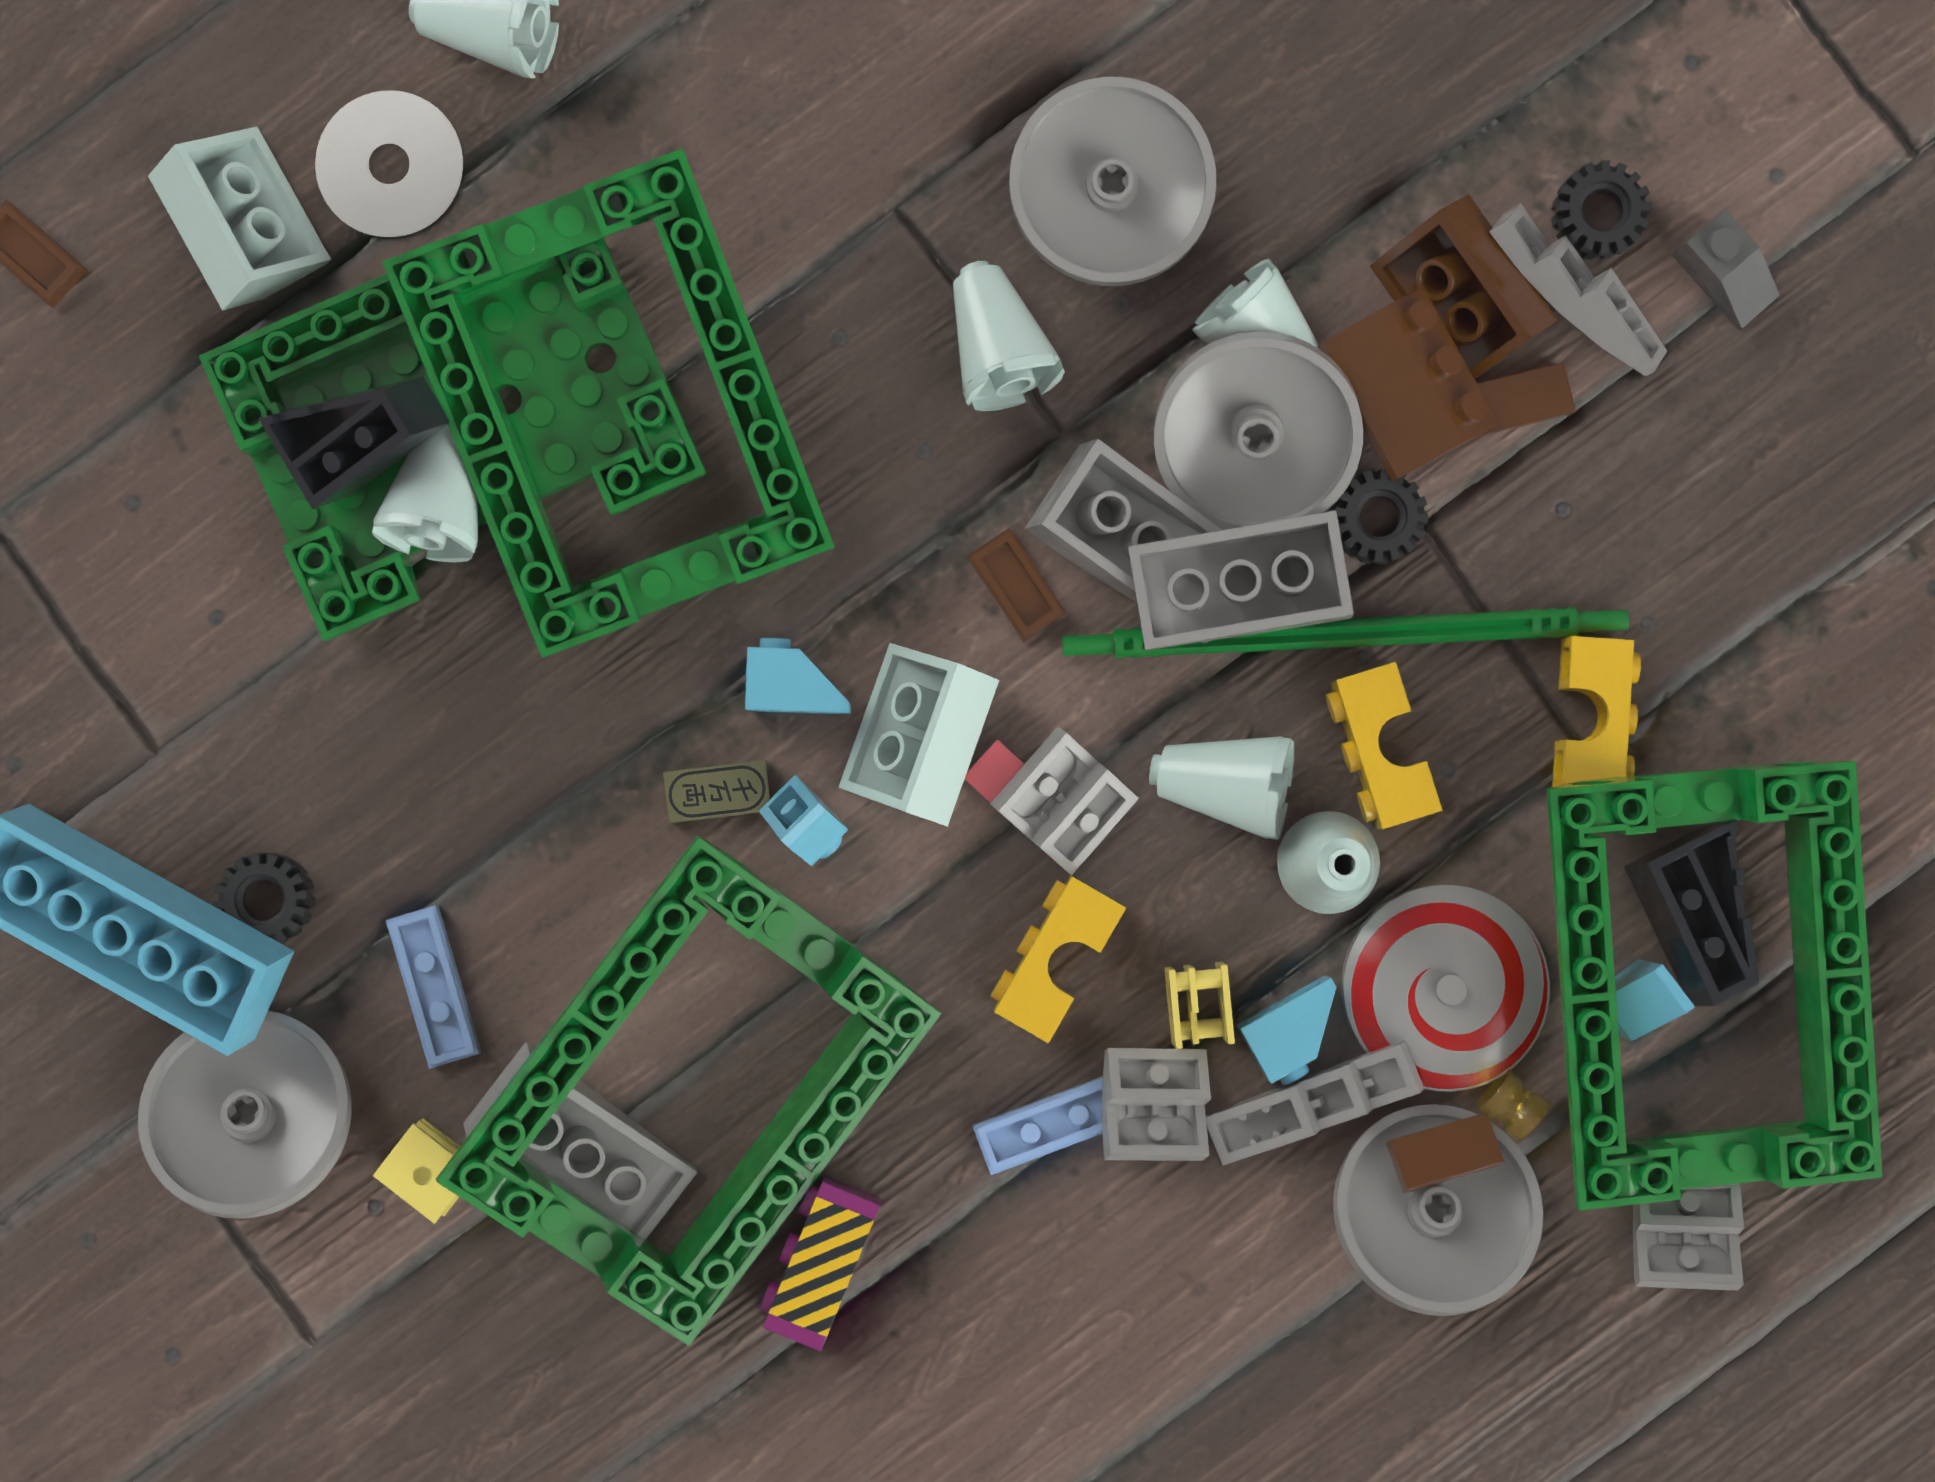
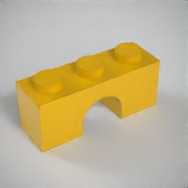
M1570 636L1561 639L1558 690L1577 691L1588 696L1596 707L1598 719L1594 731L1587 738L1581 741H1555L1552 787L1582 780L1634 776V757L1627 755L1628 737L1635 734L1638 721L1637 705L1631 704L1632 683L1638 682L1641 670V657L1639 653L1634 652V640Z
M1396 662L1330 682L1332 692L1326 694V701L1334 723H1343L1348 742L1341 743L1342 753L1349 772L1358 771L1364 791L1357 793V800L1365 822L1373 820L1375 829H1385L1443 811L1427 761L1401 767L1386 760L1379 749L1378 737L1382 726L1395 716L1411 712Z
M1071 875L1066 884L1056 880L1042 905L1043 908L1050 911L1040 929L1033 925L1029 927L1016 952L1024 956L1014 974L1005 969L990 997L998 1001L994 1007L996 1014L1047 1043L1050 1042L1074 1000L1072 994L1059 988L1051 981L1048 974V962L1051 954L1056 948L1067 942H1080L1101 953L1126 909L1123 905Z

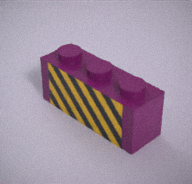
M824 1176L820 1188L813 1185L810 1186L798 1212L808 1217L801 1235L798 1236L790 1232L778 1261L788 1265L781 1284L770 1281L759 1308L760 1311L768 1313L763 1326L764 1329L818 1351L822 1350L880 1208L881 1198L828 1176Z

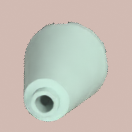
M410 0L409 17L411 22L415 24L417 32L424 37L518 76L536 78L534 72L544 73L554 54L559 23L550 22V5L559 6V0Z
M1270 259L1259 262L1244 273L1250 282L1245 280L1235 287L1230 284L1197 318L1195 323L1198 326L1192 328V331L1207 344L1238 333L1266 331L1290 335L1304 340L1317 348L1319 345L1278 268Z
M976 261L963 267L960 270V276L953 282L963 395L968 406L972 402L975 410L996 411L1025 403L1023 393L1038 387L1041 395L1051 390L1061 381L1065 373L1062 361L1002 268L998 265H989L987 261Z
M447 424L407 455L374 518L372 533L380 542L397 551L409 554L412 545L427 550L425 559L455 563L472 559L473 553H475V549L478 546V499Z
M1278 736L1166 745L1162 755H1153L1149 773V784L1157 786V795L1159 797L1265 839L1278 840L1287 814L1288 803H1285L1287 788L1291 787L1294 741L1291 738Z
M1323 811L1301 818L1285 833L1278 848L1277 866L1284 890L1297 904L1317 913L1335 914L1354 908L1370 894L1379 875L1380 855L1372 834L1361 822L1344 813ZM1341 855L1343 865L1338 873L1335 870L1334 862Z

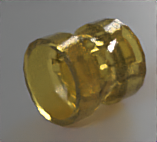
M1508 1069L1507 1073L1495 1079L1479 1098L1476 1108L1482 1113L1487 1112L1489 1118L1499 1119L1503 1123L1504 1132L1516 1142H1519L1528 1136L1541 1122L1550 1107V1103L1539 1093H1530L1525 1090L1522 1079L1512 1070Z

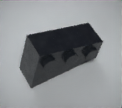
M423 376L297 406L258 418L312 509L354 495L450 423Z
M1737 819L1710 823L1624 866L1677 981L1694 1006H1716L1759 984L1751 920L1745 916L1741 885H1746L1743 868L1739 869L1735 836H1739Z

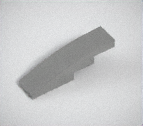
M1521 203L1505 212L1489 232L1520 273L1563 317L1597 345L1644 376L1653 373L1665 356L1667 349L1612 268L1594 277L1566 235L1549 245Z
M1404 1040L1301 1077L1290 1084L1278 1086L1206 1115V1125L1223 1166L1314 1136L1321 1129L1366 1115L1374 1108L1419 1094L1423 1091L1424 1086Z

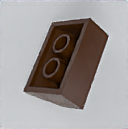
M1468 194L1439 210L1372 263L1370 267L1394 301L1424 287L1472 376L1476 379L1558 321V319L1539 292L1520 273L1489 231L1493 227Z
M1424 287L1384 306L1318 345V348L1341 368L1351 383L1358 399L1363 430L1392 482L1455 450L1499 424Z

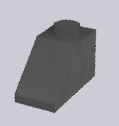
M1726 209L1712 218L1671 254L1738 330L1745 327L1780 296L1760 247Z

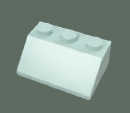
M258 127L175 144L148 175L222 311L263 300L323 267L331 260Z
M890 643L838 788L948 827L999 680L959 663Z

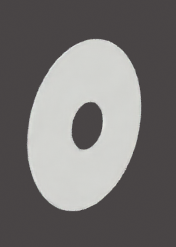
M393 90L378 91L352 100L331 118L322 132L318 143L315 170L319 189L324 200L334 214L343 222L365 234L378 237H400L426 228L439 219L448 209L457 194L462 179L463 155L455 129L437 107L414 94ZM384 144L400 146L409 157L408 173L401 181L394 184L379 182L372 176L369 169L371 154L377 147Z

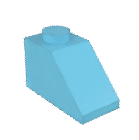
M760 638V647H747L745 710L851 715V703L800 649L790 648L791 639Z
M796 775L759 810L779 839L810 866L819 858L824 859L834 853L842 842V836L848 831V828L837 815Z
M1637 959L1615 976L1618 1032L1621 1038L1633 1041L1686 1014L1695 1007L1663 964Z
M1326 975L1320 977L1236 1025L1264 1077L1271 1084L1280 1080L1284 1086L1298 1080L1310 1071L1307 1063L1315 1060L1318 1056L1336 990V985L1331 977Z

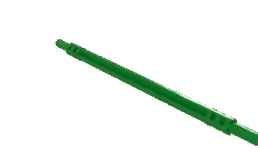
M1565 607L1564 609L1546 608V610L1528 609L1525 611L1353 618L1211 640L1207 644L1198 642L1145 650L1141 627H1132L1131 629L1113 628V634L1062 636L1063 656L1114 654V659H1124V657L1142 658L1144 656L1161 657L1165 655L1486 640L1556 639L1559 637L1578 636V632L1628 630L1629 614L1627 610L1577 612L1576 607Z

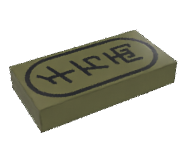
M767 760L663 772L669 823L760 813L759 810L771 799Z

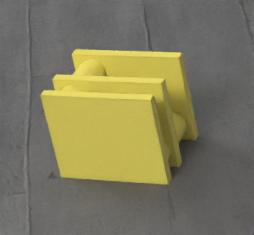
M1215 962L1216 969L1197 971L1191 965H1183L1184 972H1175V969L1171 966L1164 967L1171 1044L1176 1049L1183 1048L1182 1040H1190L1192 1044H1199V1039L1222 1037L1226 1043L1235 1044L1228 966L1225 963ZM1218 988L1220 1018L1197 1020V1013H1199L1197 990ZM1186 991L1189 1021H1180L1177 992Z
M422 1118L417 1124L413 1123L373 1174V1177L435 1224L441 1216H445L459 1199V1196L437 1183L436 1177L460 1145L428 1120Z

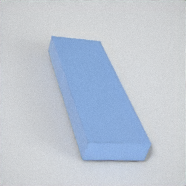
M439 905L386 920L429 1069L482 1053Z
M1103 1076L974 1124L973 1129L990 1174L999 1173L1102 1134Z

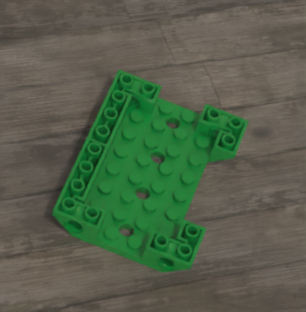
M604 238L459 292L498 392L503 388L513 387L521 393L522 402L519 409L509 414L508 417L541 499L594 477L610 515L613 516L707 474L689 428ZM387 273L199 355L238 448L241 452L251 457L288 543L283 545L282 548L322 640L327 642L420 601L421 598L410 557L425 551V549L411 545L409 554H406L383 544L372 533L374 518L407 455L354 495L312 509L258 419L297 406L422 376L436 397ZM599 346L612 348L616 355L614 366L605 373L593 372L588 366L590 352ZM478 501V527L487 524V521Z

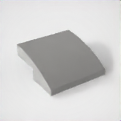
M1057 726L990 805L1072 876L1139 798L1107 768L1095 760L1071 736Z
M1107 1048L1105 1050L1102 1085L1104 1160L1203 1161L1209 1156L1205 1104L1211 1100L1206 1049Z
M1740 1183L1681 1189V1200L1633 1205L1635 1287L1738 1291L1744 1285L1739 1234L1744 1229Z

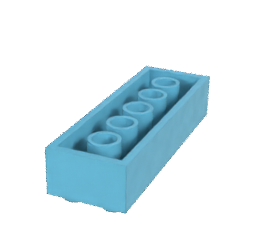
M31 804L0 814V929L226 1056L256 1039L295 951Z

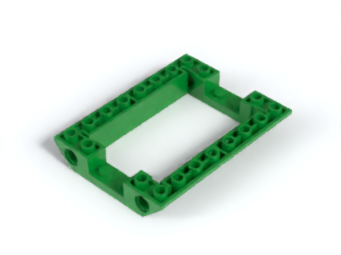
M683 148L586 184L581 189L488 224L477 225L382 261L437 400L450 421L448 427L541 658L640 621L641 616L733 581L740 584L835 548ZM653 220L765 513L575 584L459 292Z
M1856 761L1779 762L1582 780L1547 788L1576 1209L1580 1211L1681 1200V1189L1764 1180L1783 1189L1883 1178ZM1734 819L1756 823L1784 821L1804 1120L1626 1139L1605 837L1591 833L1646 834L1656 833V828L1725 822Z
M697 835L436 1177V1182L523 1238L530 1231L599 1276L608 1294L690 1346L942 1013L887 968L736 858ZM703 901L716 911L728 925L749 940L753 937L821 986L834 1001L850 1011L852 1015L672 1252L667 1255L522 1159L521 1156L709 911L702 903Z

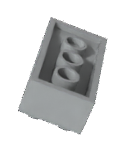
M1099 439L1078 446L1024 528L1065 559L1136 603L1137 597L1128 546L1222 530Z
M1336 510L1128 546L1145 650L1350 619L1354 615Z
M527 1042L524 1043L463 1123L466 1138L535 1047ZM581 1079L521 1156L522 1159L645 1240L697 1174V1169Z

